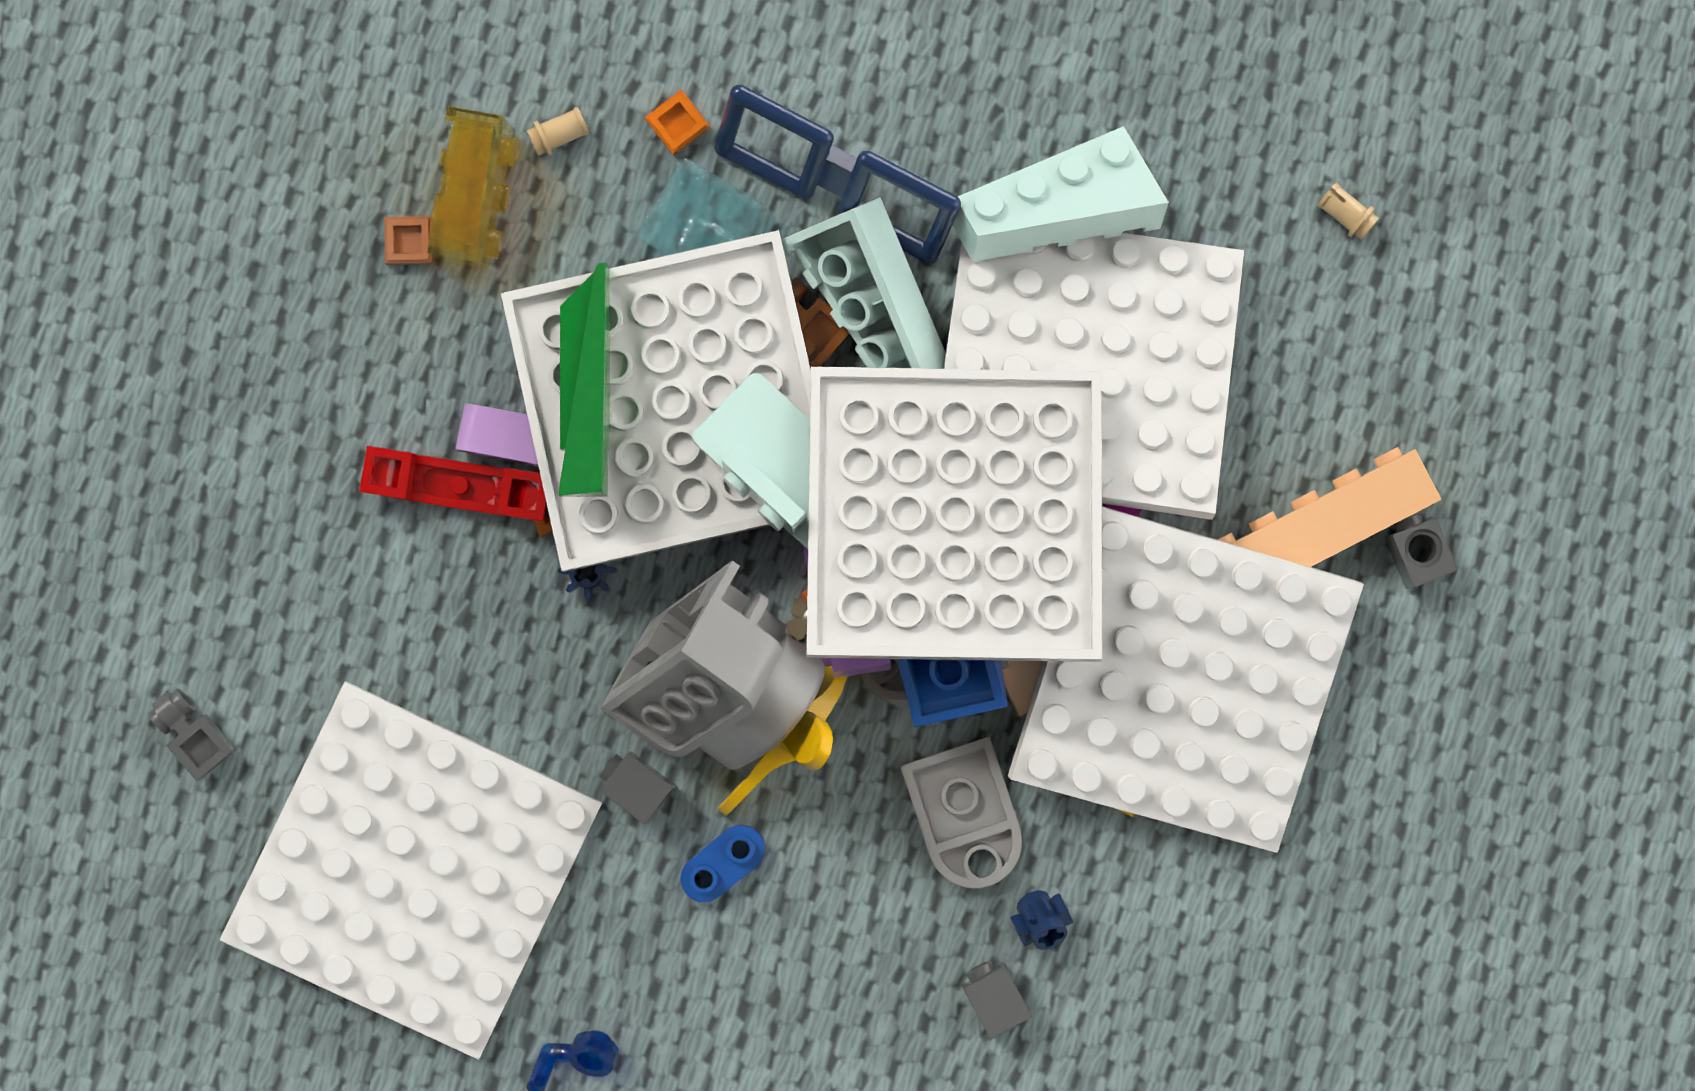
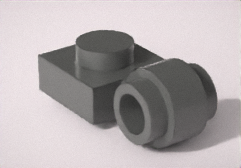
M177 688L172 693L166 691L152 703L153 709L148 713L149 718L164 734H168L171 730L178 733V736L166 746L196 781L203 779L236 751V748L207 714L201 715L193 723L190 721L192 719L191 713L196 710V707L182 690Z

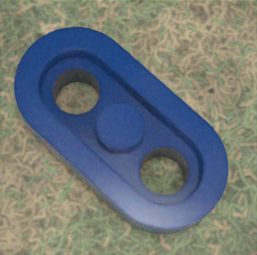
M743 824L734 825L693 856L684 865L680 878L681 886L687 896L698 902L713 901L758 866L765 851V844L761 834L751 826ZM743 840L748 843L750 852L746 857L739 858L733 854L732 845L735 841ZM707 870L712 874L713 882L710 886L700 887L696 883L695 875L698 871Z

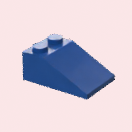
M897 659L914 727L1008 706L1001 661Z

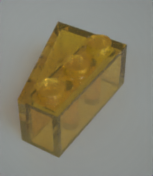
M447 106L445 121L453 123L448 149L441 150L439 165L444 166L439 194H435L427 253L436 260L488 269L490 258L498 259L501 250L502 231L496 230L499 212L506 213L509 207L511 185H506L505 179L508 166L515 167L517 164L520 140L513 139L514 131L504 116Z

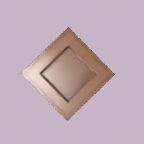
M431 216L384 217L386 265L434 264L433 218Z

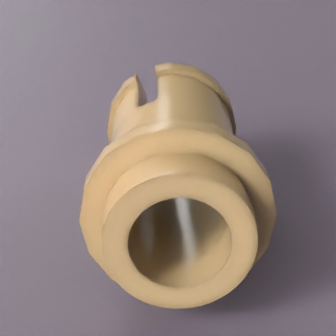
M578 107L542 124H539L537 120L533 122L535 127L527 130L538 156L546 152L548 156L553 155L552 149L583 135L590 134Z
M1337 182L1317 205V207L1322 208L1350 231L1348 233L1350 238L1355 235L1362 240L1379 220L1373 213L1374 207L1371 206L1367 209L1342 189Z

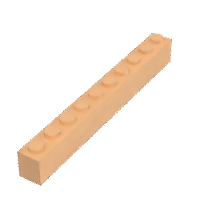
M1396 447L1373 459L1377 468L1361 476L1357 468L1332 480L1335 490L1321 497L1318 496L1316 490H1313L1290 502L1294 511L1278 519L1274 511L1248 524L1252 531L1251 533L1235 540L1231 532L1217 540L1312 567L1442 499L1416 449L1402 454L1399 447ZM1008 661L1009 667L1002 670L1005 691L1018 716L1028 712L1043 661Z

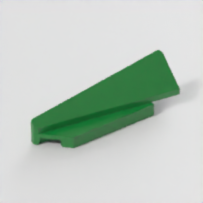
M599 263L595 271L560 305V450L565 451L559 484V497L608 496V451H610V268L607 263Z

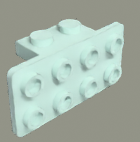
M752 373L695 430L693 440L696 446L726 473L723 480L734 492L742 498L749 494L761 506L758 513L768 524L777 531L784 527L808 550L810 419L762 374Z

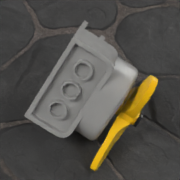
M734 561L725 565L649 622L600 707L601 710L649 744L671 756L683 757L699 748L730 770L740 769L761 756L750 774L717 808L725 816L775 768L796 760L809 770H818L826 763L833 743L832 731L826 719L841 696L848 677L834 678L832 666L825 667L821 658H806L807 648L785 633L786 624L765 610L769 601L766 596L759 592L749 598L730 584L740 567Z

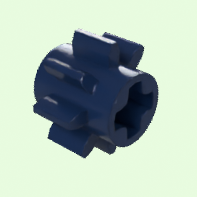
M606 563L598 564L594 569L599 575L595 581L585 578L580 582L578 576L582 572L581 569L562 572L561 568H559L558 573L569 575L572 580L566 588L568 593L575 591L580 586L584 588L585 599L591 600L593 588L599 586L606 592L611 591L605 579L607 574L617 573L618 568L606 566Z
M1042 890L1030 892L1022 897L1016 907L1019 914L1010 918L1023 945L1026 947L1033 942L1036 948L1041 950L1051 949L1062 943L1068 933L1065 926L1073 923V919L1061 895L1058 893L1050 898L1049 894Z

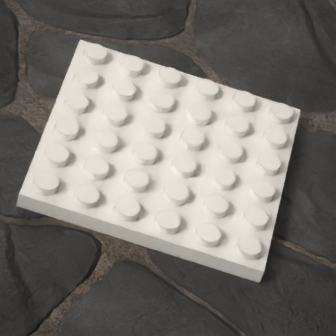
M779 230L610 268V451H608V496L559 497V484L565 451L560 450V305L592 273L501 293L562 572L770 526L758 513L761 506L749 494L742 498L723 480L726 473L696 446L693 434L752 373L762 374L810 419L811 369Z
M1122 233V236L1103 239L1102 235L1077 239L1075 244L1057 247V243L1033 247L1032 252L973 262L961 243L944 369L1101 372L1102 504L1213 520L1216 513L1244 250Z
M811 367L806 658L1101 662V372Z
M1102 506L1101 662L1043 661L1008 773L1009 778L1021 783L1278 853L1364 584L1350 578Z
M345 681L221 935L220 941L479 1060L602 805V801Z

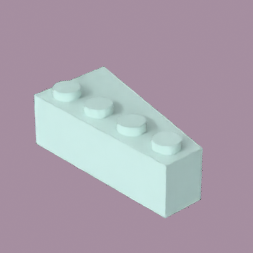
M1123 126L958 196L961 201V208L954 221L953 228L971 260L976 262L1032 252L1033 247L1057 243V247L1075 244L1077 239L1102 235L1103 239L1122 236L1123 231L1143 228L1144 232L1161 228L1169 202Z
M881 197L781 239L782 245L788 254L794 252L805 268L802 274L813 289L818 287L833 310L830 314L839 328L844 326L857 343L855 350L867 368L944 369L945 350Z

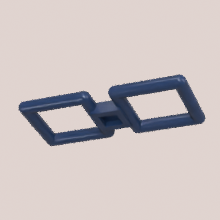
M739 84L732 87L714 144V150L719 156L802 199H810L818 185L842 198L838 208V215L860 205L871 174L939 208L925 241L892 224L904 252L928 264L937 261L961 208L959 197L871 151H862L858 157H855L832 145L834 136L829 129L744 85ZM745 108L812 142L801 177L735 143Z

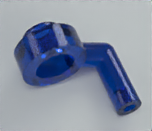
M597 1030L584 1031L577 1034L572 1044L546 1043L540 1050L526 1088L528 1091H545L556 1062L570 1063L577 1071L588 1076H607L614 1068L619 1054L618 1047L606 1033Z

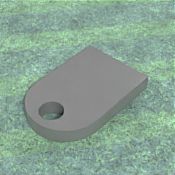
M990 736L901 765L900 767L929 855L936 869L950 882L966 888H984L1004 879L1012 871L1019 859L1022 836ZM980 849L990 851L996 861L994 870L989 875L983 877L974 875L968 867L969 857L973 852Z

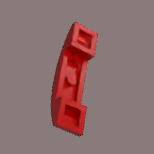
M366 447L359 488L361 493L499 516L545 521L547 502L540 473L436 458L380 447Z

